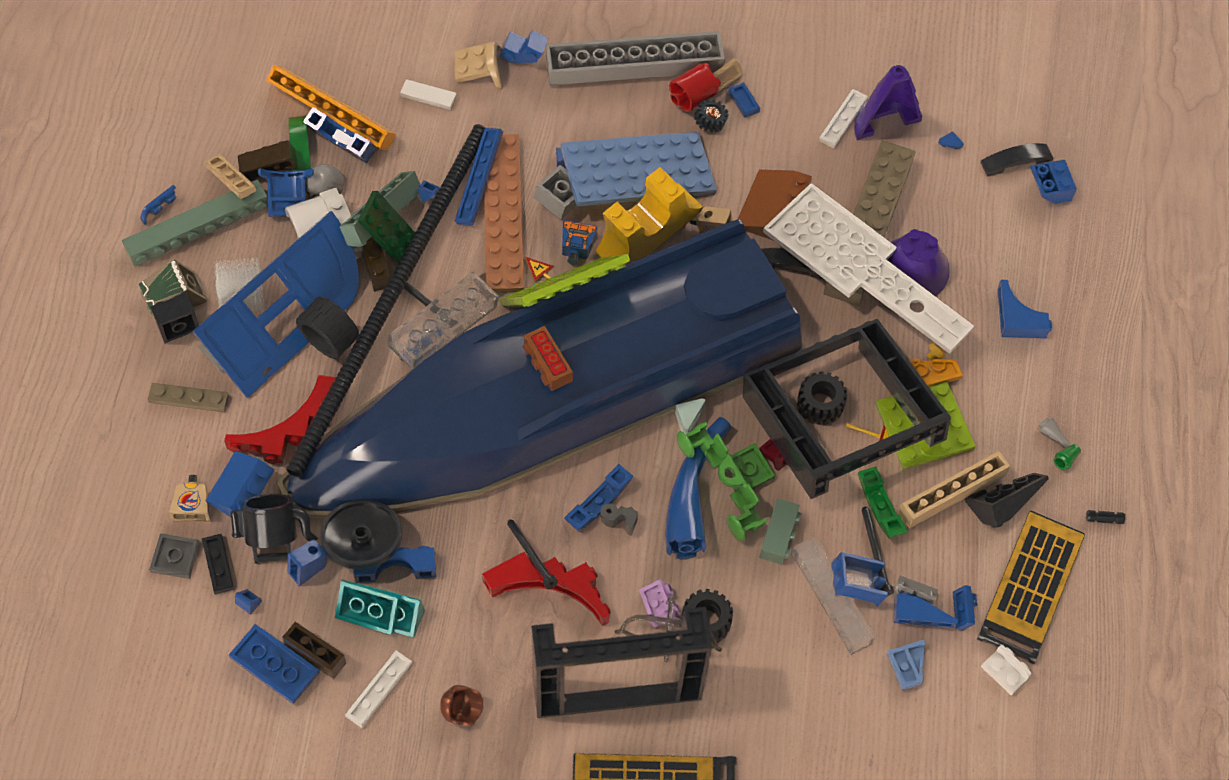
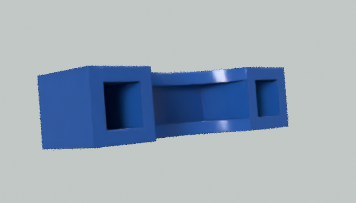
M312 107L303 121L311 130L366 163L376 150L371 141L347 130L314 107Z
M434 547L399 548L389 560L379 566L369 569H354L355 583L376 582L377 577L384 569L395 565L408 568L416 579L436 577Z

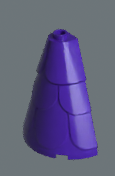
M896 65L891 67L878 82L869 99L860 109L854 124V133L857 140L873 136L874 130L870 121L887 115L899 113L905 126L922 121L923 116L915 94L916 89L910 74L904 66Z

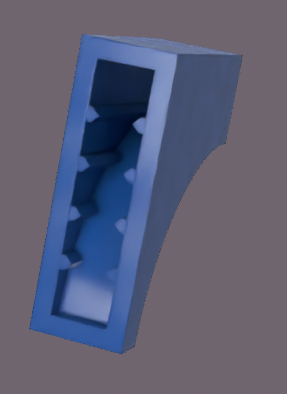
M1000 280L997 293L1001 337L1046 338L1049 331H1052V320H1049V313L1035 311L1022 304L1012 293L1008 280Z

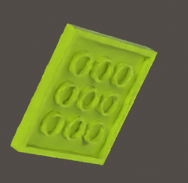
M947 381L929 386L951 417L947 440L932 447H929L926 441L922 440L895 452L903 470L972 451L976 447ZM893 396L876 400L875 405L889 437L914 426Z

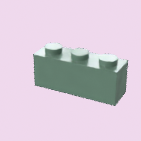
M777 498L759 558L781 565L784 558H789L791 547H788L789 541L793 542L797 530H794L793 527L794 524H799L802 514L798 512L800 505Z

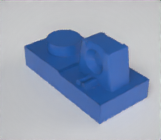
M968 585L953 591L954 613L957 619L956 629L961 631L975 625L974 607L978 605L977 595L971 592V586Z

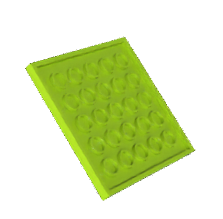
M628 254L598 258L500 298V304L508 308L531 306L538 303L539 299H548L555 296L556 292L568 291L574 288L573 285L585 284L591 281L590 278H599L609 274L608 271L626 267L625 263L629 262L630 258Z

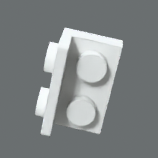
M1000 645L997 651L981 666L1010 695L1017 691L1032 674L1029 667L1025 663L1020 662L1014 656V653L1003 645Z

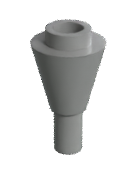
M1046 418L1039 425L1041 427L1039 432L1055 441L1057 440L1064 448L1071 444L1062 435L1053 418L1050 420Z

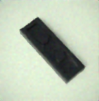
M222 534L202 538L214 594L235 590Z

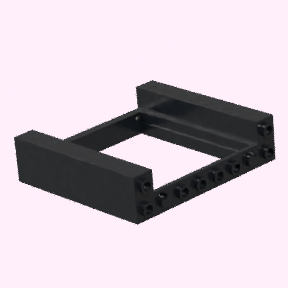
M878 318L867 321L856 328H850L846 332L834 335L822 342H817L808 348L800 349L796 353L783 356L772 363H766L760 368L749 370L744 374L743 399L781 453L810 499L827 493L829 481L917 442L925 440L929 447H932L947 440L951 420L950 415ZM859 341L858 349L914 426L831 461L774 376Z
M706 607L684 609L681 630L558 644L555 642L553 623L531 625L533 686L537 718L702 700L712 651ZM677 655L675 682L564 694L565 667Z

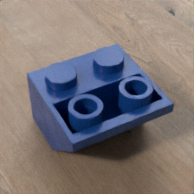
M1065 159L1031 165L1030 169L1042 198L1054 204L1072 201L1077 188Z

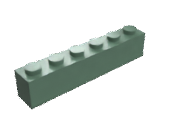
M415 171L400 172L379 192L398 213L406 208L410 201L417 198L419 194L417 189L420 182ZM365 204L339 226L348 246L361 247L372 237L358 222Z

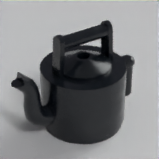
M263 494L254 496L242 503L241 510H232L230 513L232 537H244L245 544L253 549L255 564H258V562L288 560V553L291 552V542L297 538L295 519L300 522L302 535L308 542L319 539L311 532L308 513L302 508L294 507V502L288 495ZM287 544V552L257 554V548H273Z

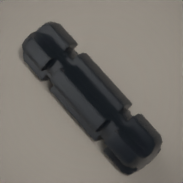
M1087 510L1086 521L1095 522L1097 520V522L1101 523L1115 522L1116 524H1124L1126 519L1123 512H1117V514L1111 511L1096 512L1095 510Z

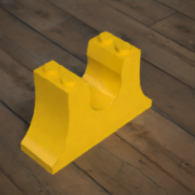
M659 167L646 178V192L637 205L626 211L616 202L603 212L605 232L595 252L600 258L628 254L630 261L625 264L648 256L702 211L703 207L679 183H676Z

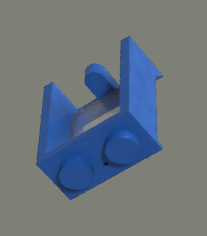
M841 552L831 564L834 575L833 587H835V596L842 595L872 602L878 607L888 596V592L880 590L885 584V578L877 576V573L885 566V562Z

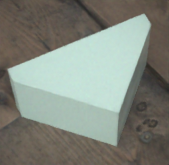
M701 398L676 405L675 415L681 431L685 434L692 431L705 407V399Z

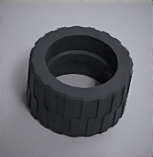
M317 297L296 318V324L301 334L312 346L329 358L338 359L356 341L359 335L356 324L348 314L334 302L324 297Z

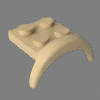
M494 41L456 50L455 80L457 83L491 75L495 86L501 89L502 83L497 66V49L501 48L499 43Z

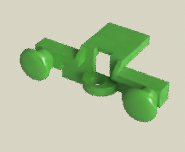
M707 422L694 427L693 431L687 434L679 431L676 439L683 454L692 458L694 457V449L700 446L712 468H718V476L721 482L728 487H732L735 491L730 494V497L741 513V516L736 518L732 514L729 515L727 524L735 539L745 541V532L749 530L753 532L763 527L767 522L765 518L761 520L754 509L759 499L753 489L774 478L775 474L756 443L729 456L728 448L719 434H716L713 440L711 439L706 430ZM729 471L733 478H727L724 473Z

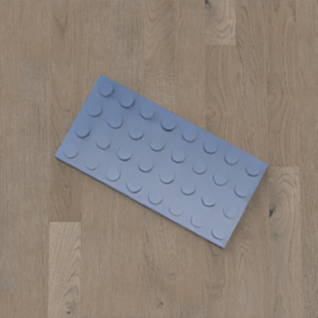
M699 132L563 142L560 146L576 206L640 201L646 192V178L659 167L676 183H679L691 196L715 194L717 190Z

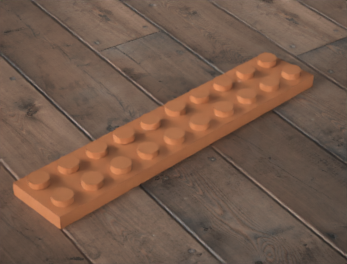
M519 134L502 135L484 191L487 293L517 292L524 289Z

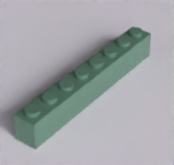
M259 181L251 182L255 185L256 192L248 197L240 199L231 191L123 239L122 243L134 266L144 264L156 256H161L165 252L177 249L190 241H195L203 235L213 233L223 226H228L232 222L246 218L252 213L264 210L268 207V198Z

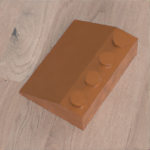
M759 169L738 217L745 225L746 231L773 240L763 233L764 227L811 184L812 176L795 170Z

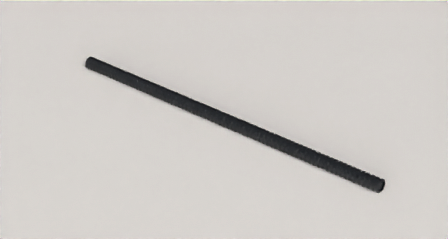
M475 124L464 142L448 175H446L420 226H418L415 235H413L410 244H408V248H406L403 257H401L398 266H396L393 275H391L388 284H386V288H384L381 297L378 299L358 335V339H356L353 348H351L350 353L340 368V372H338L332 386L329 388L327 396L324 397V401H322L319 410L313 417L311 425H309L302 438L303 440L300 441V445H298L291 458L292 460L289 461L286 470L290 475L302 477L306 469L305 467L308 466V462L311 460L317 449L316 447H318L325 434L324 432L327 431V427H329L333 419L332 417L335 416V412L340 407L343 398L349 390L348 388H350L351 383H353L356 374L362 366L361 364L364 363L369 350H371L374 341L384 326V322H386L389 313H391L394 304L423 254V250L428 245L463 177L472 164L485 129L484 126Z

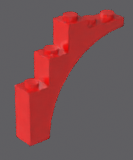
M318 375L314 389L306 402L297 412L274 427L256 433L226 434L224 442L227 450L231 452H249L252 455L262 454L263 460L269 464H283L287 444L300 445V441L303 440L305 432L308 430L309 425H311V421L319 410L322 401H324V397L327 396V392L332 386L335 377Z
M525 552L482 573V581L491 597L521 588L546 589L543 584V577ZM556 557L543 563L550 575H554L558 580L554 588L547 590L565 594L578 601L596 617L602 626L609 623V614L611 612L606 603L603 604L600 600V593L595 587L598 576L593 567H589L587 562L567 572L564 564L558 562Z

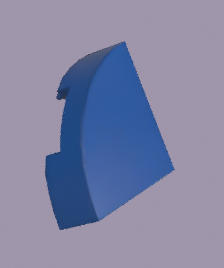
M953 131L938 141L941 146L960 149L964 145Z

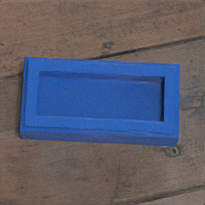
M744 82L728 88V93L744 118L760 112L759 105Z

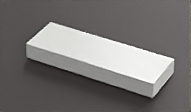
M406 79L400 92V97L451 110L456 99V93Z

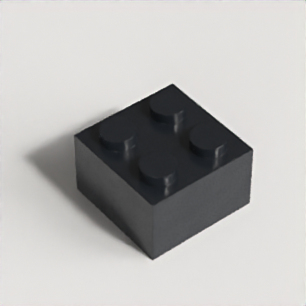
M187 293L176 295L169 300L150 306L164 344L193 333L192 331L199 326Z

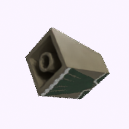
M175 259L139 283L141 296L146 300L147 310L152 316L153 313L150 306L169 300L176 295L187 293L193 307L208 301L195 271Z

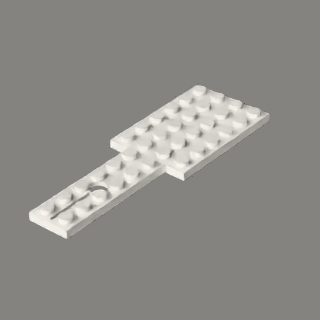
M812 183L763 229V233L848 298L860 287L864 288L949 354L974 328V325L887 261L897 247ZM911 303H922L924 310L919 313L910 309Z

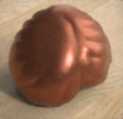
M463 685L452 686L444 692L440 702L441 714L444 719L457 725H474L480 718L484 708L481 693Z

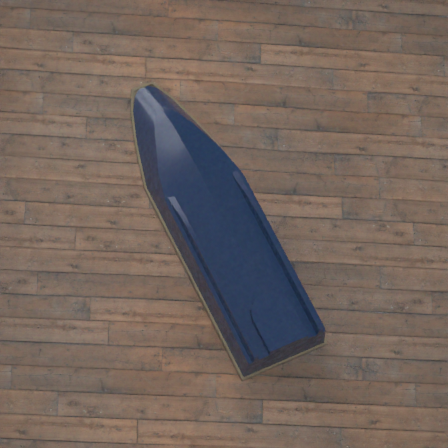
M742 220L731 221L626 264L624 268L609 271L607 275L592 278L591 281L585 284L573 286L574 288L568 291L558 292L551 298L539 300L536 304L519 308L464 332L422 361L401 379L356 409L325 434L318 447H316L317 449L311 460L308 462V466L305 467L306 469L302 477H294L286 471L277 481V485L281 494L290 496L294 502V507L304 509L310 518H326L336 507L353 500L366 499L378 501L387 505L395 512L481 496L675 412L677 404L701 398L706 399L743 383L744 374L749 370H755L766 363H772L783 356H788L800 349H805L802 343L800 314L790 304L786 296L787 290L755 238L751 239L746 233ZM543 326L548 330L573 372L572 382L551 391L548 385H544L541 379L542 374L539 370H535L530 354L527 355L522 347L524 335Z

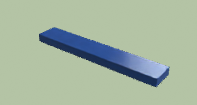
M484 129L455 219L457 224L474 225L502 138V129Z

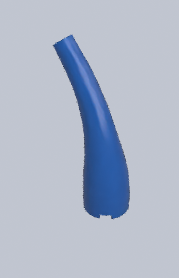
M719 417L707 429V432L712 440L716 434H719L721 439H723L732 427L726 419ZM700 446L694 449V457L689 458L686 456L674 482L668 504L665 526L666 551L669 556L672 553L677 554V559L697 557V552H704L706 550L698 479L706 456Z

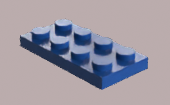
M256 624L229 654L230 659L292 704L295 703L320 673L319 669Z

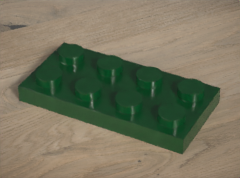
M372 191L358 222L398 264L415 232L379 191Z

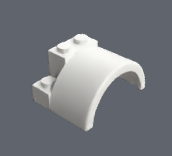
M337 188L321 192L318 197L285 208L286 216L290 217L298 238L330 211L335 214L341 224L351 217L343 195H339ZM352 246L356 259L363 257L361 247Z

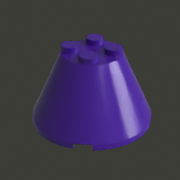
M913 229L909 233L891 241L897 248L887 261L932 295L937 296L945 288L950 275L948 260L940 248L937 238L927 232Z

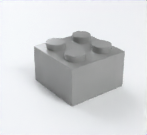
M561 165L537 185L533 197L560 220L576 207L567 170Z

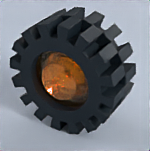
M709 98L699 103L694 114V120H696V125L700 124V129L704 127V131L710 130V133H713V131L716 133L722 130L729 114H727L728 109H725L726 106L724 104L721 106L720 101L716 103V99L710 101Z

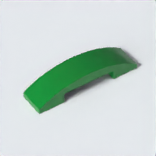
M307 116L289 117V139L295 148L298 166L292 169L293 172L311 168L308 126L303 123Z
M877 467L859 471L858 477L867 502L885 535L888 538L907 533V528L900 514H896L883 487L884 481Z

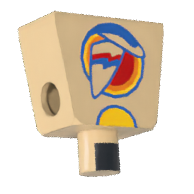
M703 207L701 214L695 216L690 221V224L699 226V232L702 234L733 221L731 209Z
M189 475L187 484H177L169 509L172 521L211 520L210 506L205 501L208 497V490L205 484H199L200 477L198 475Z

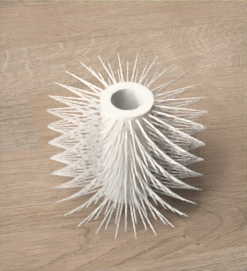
M243 261L239 262L238 266H235V262L227 266V262H225L222 267H219L221 272L215 270L217 273L215 275L217 277L215 286L219 308L223 305V302H227L251 281L256 274L261 272L260 263L258 264L255 261L254 264L257 267L254 268L251 262H247L246 265L248 264L249 267L246 269ZM263 284L244 300L245 304L252 309V312H256L253 305L258 309L260 308L261 312L264 311L261 305L264 306V303H262L264 300L262 299Z

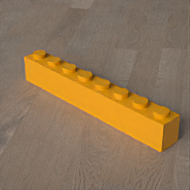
M273 64L266 81L311 108L314 107L353 133L361 135L371 141L373 145L389 150L396 133L290 70Z

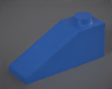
M902 592L894 598L893 623L954 628L957 624L956 618L918 596Z

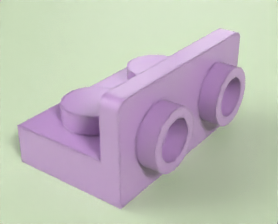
M658 580L639 589L652 626L657 627L671 619L676 621L680 619V608L677 602L673 600L672 594L674 592L669 583Z

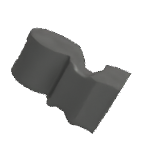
M610 503L603 505L600 511L602 523L614 528L624 520L625 530L627 534L632 536L638 521V511H635L633 507L626 508L623 506L617 509L615 505Z

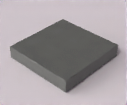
M160 533L150 565V572L190 579L200 541L198 539Z

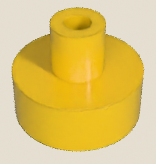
M934 342L928 346L931 351L927 354V357L930 360H933L935 357L942 359L947 355L946 351Z

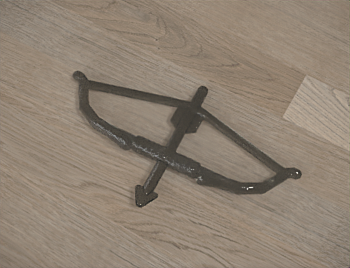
M670 596L666 602L668 605L667 618L658 617L654 614L634 615L627 618L614 633H623L628 636L635 635L624 629L630 622L636 620L666 625V632L671 631L672 626L681 628L682 620L672 619L673 606H676L673 596ZM710 631L712 649L721 652L722 648L717 645V642L712 632ZM664 656V662H668L669 656Z

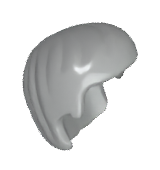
M328 164L314 166L312 168L314 169L313 176L305 179V190L312 196H319V193L333 188H337L338 193H340L344 186L342 173L334 166Z

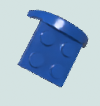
M310 168L294 172L258 169L259 176L268 179V217H287L285 213L286 207L305 201V179L313 176L314 169Z

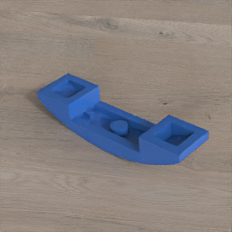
M618 464L605 477L606 480L581 505H577L564 519L578 532L581 531L601 514L600 511L603 505L612 504L632 480L633 475Z

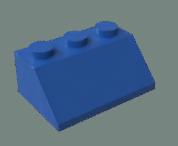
M235 451L205 501L231 518V511L241 510L242 503L246 499L261 495L275 469L258 458Z

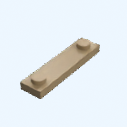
M221 154L205 162L206 167L240 199L256 192L255 185Z

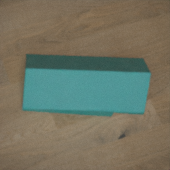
M341 580L335 618L392 635L396 632L413 638L425 610L421 599Z

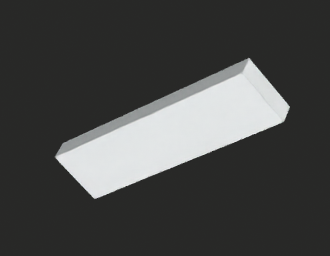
M852 89L819 137V142L835 149L860 112V109L866 103L868 96Z
M395 651L347 711L345 717L360 728H363L411 667L412 661L398 651Z

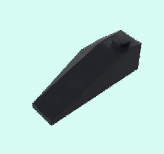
M1031 473L1013 479V484L996 485L995 490L989 492L985 489L965 498V502L983 524L990 525L993 528L1001 527L1003 523L1011 520L1049 480V477L1039 473Z

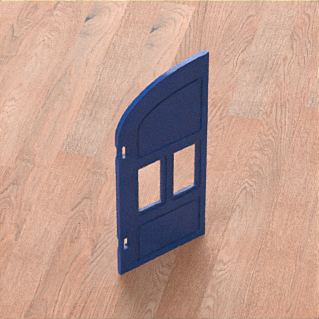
M332 211L328 212L192 331L246 398L253 394L270 376L276 373L309 343L297 327L277 344L264 328L295 300L305 310L317 297H324L334 302L344 311L352 304L356 297L359 285L356 257L352 246L347 245L339 227L341 223ZM276 273L288 288V291L256 318L244 303V300ZM267 367H270L271 370L266 375H263L262 372Z

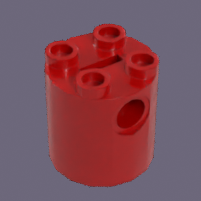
M707 63L698 64L669 83L670 98L680 109L689 112L696 108L702 100L706 101L716 95L721 82L711 72V68Z

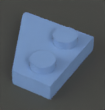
M924 639L887 651L888 659L902 691L922 684Z

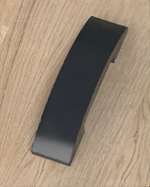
M1031 143L1014 146L982 159L981 164L986 175L991 176L1003 173L1005 168L1033 161L1036 164L1052 161L1054 158L1047 144Z
M784 248L761 249L773 269H775V266L809 272L811 277L823 279Z

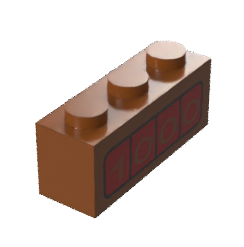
M545 326L524 335V344H522L524 352L527 355L530 354L533 367L542 374L541 379L545 386L548 385L551 391L573 381L571 368Z

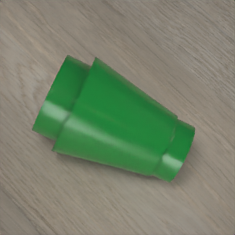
M1072 444L1056 453L1054 464L1061 470L1069 469L1081 453L1080 447Z

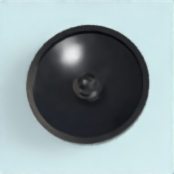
M366 499L349 501L336 507L325 518L320 533L321 544L326 555L342 567L350 569L373 568L389 560L398 550L402 540L401 523L397 514L381 502Z

